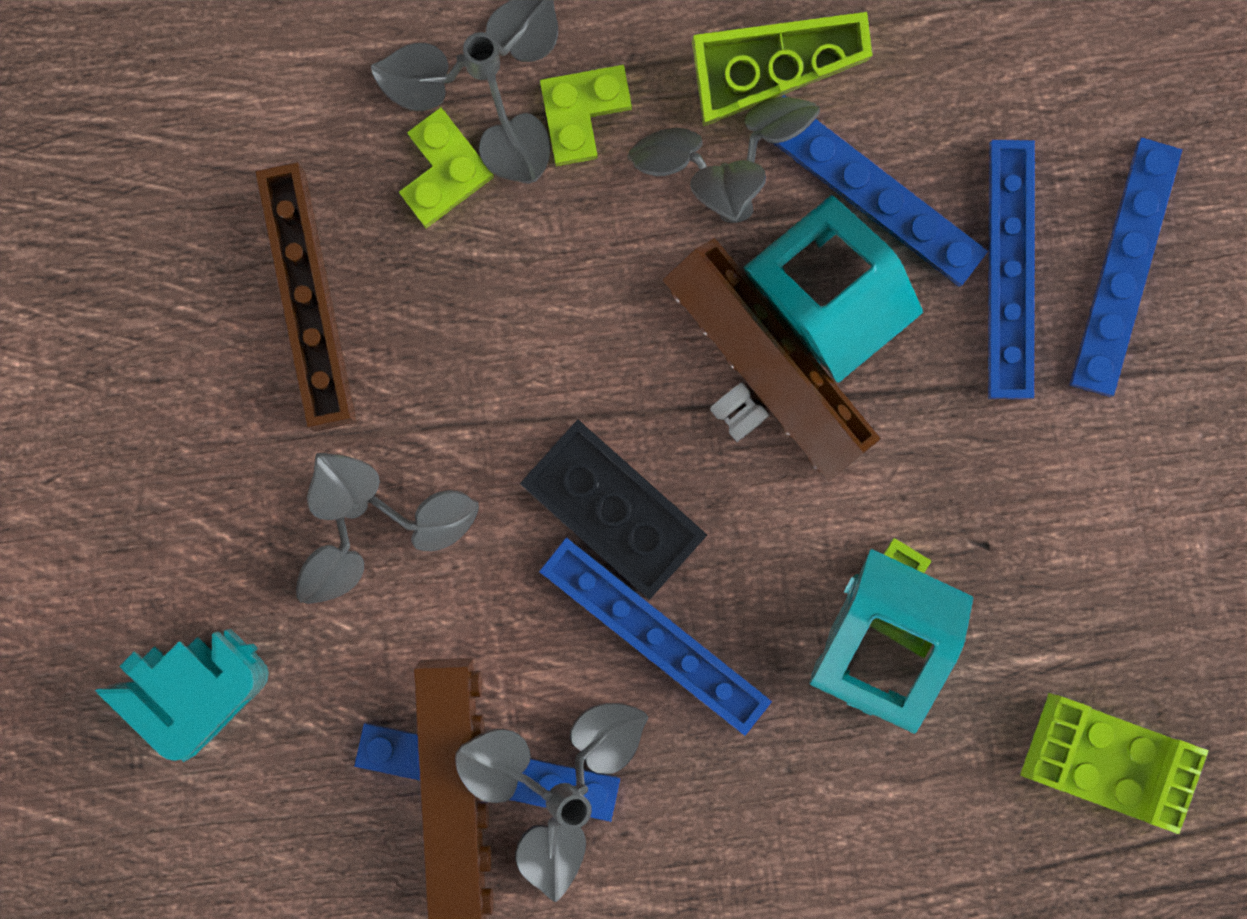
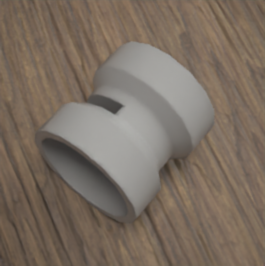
M743 382L735 386L710 408V411L717 419L724 420L727 423L729 434L736 442L747 436L770 416L762 405H756L750 398L751 391ZM743 404H746V405H747V406L744 407L740 412H738L734 417H731V416H730V415H731L732 413H734L737 409H739Z

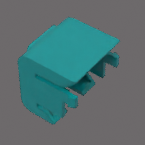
M833 195L826 198L743 267L749 280L758 291L767 297L770 305L816 361L819 364L822 363L838 383L923 313L907 273L894 251ZM837 234L871 268L827 305L820 306L786 274L782 266L812 241H815L817 247L820 248Z
M870 549L860 573L851 577L844 590V593H847L846 600L830 629L824 652L816 660L809 685L847 702V705L860 709L868 715L873 714L915 734L961 654L966 640L974 598L961 590ZM875 618L884 620L934 644L933 650L906 697L892 690H888V693L849 675L850 670L847 667Z
M227 629L224 631V636L220 632L212 634V649L197 637L188 647L179 641L166 655L155 646L143 658L134 651L119 667L135 682H119L96 689L95 691L159 755L167 760H182L186 762L208 745L264 688L268 681L269 672L265 662L255 653L259 648L255 644H246L232 629Z

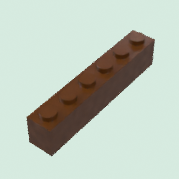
M298 162L255 171L307 428L317 432L357 423L306 172Z
M715 238L694 249L663 279L664 283L671 290L673 298L688 310L697 321L701 332L716 344L725 355L729 366L736 372H739L753 389L757 400L768 407L781 423V427L786 435L796 441L808 456L811 465L818 472H821L828 481L832 480L881 439Z
M473 658L420 660L414 668L428 919H486L487 915H493L494 907L493 889L485 888L484 873L491 871L490 845H483L482 829H488L489 827L488 802H481V799L474 796L466 788L457 773L455 765V755L459 747L485 732L483 714L476 715L475 698H481L482 696L481 671H474Z

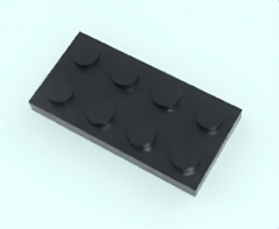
M579 419L575 421L520 483L521 486L649 600L707 536L700 527Z

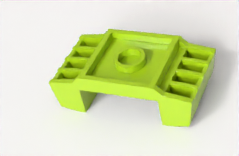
M1048 693L1020 776L1180 834L1209 750L1132 724L1074 700Z

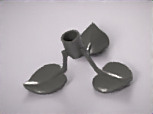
M511 0L499 7L490 16L486 26V33H474L465 40L463 45L464 54L457 55V62L449 74H447L449 68L448 61L444 53L436 46L428 43L406 45L385 59L371 65L373 77L382 92L397 105L412 111H426L439 106L446 96L444 83L453 82L461 69L466 67L467 72L473 78L487 80L499 120L502 124L488 128L481 137L479 152L486 168L498 177L527 184L536 182L546 170L550 157V141L545 126L539 119L528 113L519 114L510 121L508 120L495 75L500 69L499 55L505 56L510 51L511 55L518 61L534 62L543 59L554 49L558 40V21L554 0Z
M789 97L771 98L755 105L745 117L747 129L754 131L749 139L747 161L740 160L730 164L722 163L721 166L707 167L702 156L696 153L703 144L701 136L694 131L684 128H668L646 136L629 151L627 159L639 171L653 176H667L684 169L690 161L694 162L700 169L690 181L691 190L695 197L708 208L720 214V218L728 223L742 222L753 214L752 199L761 191L766 182L765 170L762 166L755 163L756 148L759 140L763 138L769 143H780L796 137L817 118L820 113V107L810 101Z
M317 453L315 456L314 473L307 494V505L315 517L324 520H336L341 542L339 548L332 545L321 546L307 558L297 579L296 596L300 603L312 604L335 599L349 592L359 582L364 571V560L358 552L348 551L350 542L344 519L345 517L354 519L361 516L366 511L368 503L377 507L405 529L414 530L411 538L413 546L418 550L431 552L454 544L469 530L477 516L479 502L459 491L447 490L437 492L419 505L415 512V521H410L375 497L380 480L379 475L371 465L344 455Z
M623 703L598 704L585 710L574 721L569 737L572 744L580 750L575 757V786L569 783H560L547 790L527 775L522 774L530 763V749L526 741L512 730L500 728L488 730L462 744L456 751L455 765L457 773L466 788L479 799L491 803L506 802L514 795L519 781L546 800V808L553 817L548 820V826H532L522 835L516 846L515 861L518 870L524 878L554 902H557L573 882L585 854L586 838L581 827L590 819L592 809L590 802L584 796L588 792V787L584 782L583 762L585 760L586 765L592 771L599 774L618 772L630 762L638 748L643 728L649 718L644 711Z

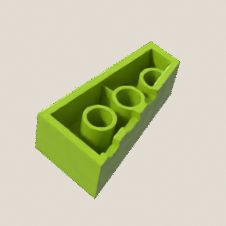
M867 12L694 35L692 46L703 127L752 108L765 100L777 98L867 62L873 56Z

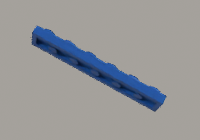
M817 119L796 137L784 142L772 143L958 287L964 284L989 252Z
M1142 137L1137 141L1069 386L1107 397L1115 395L1183 149Z
M991 140L989 143L988 399L1032 400L1034 399L1035 140Z
M568 538L562 542L539 571L744 736H746L772 703L769 698Z
M364 723L354 767L420 781L418 734ZM530 758L528 767L522 772V774L527 775L547 790L560 783L576 785L575 768ZM584 770V782L588 787V792L584 796L591 804V818L612 821L621 777ZM518 781L516 791L509 800L546 808V800Z

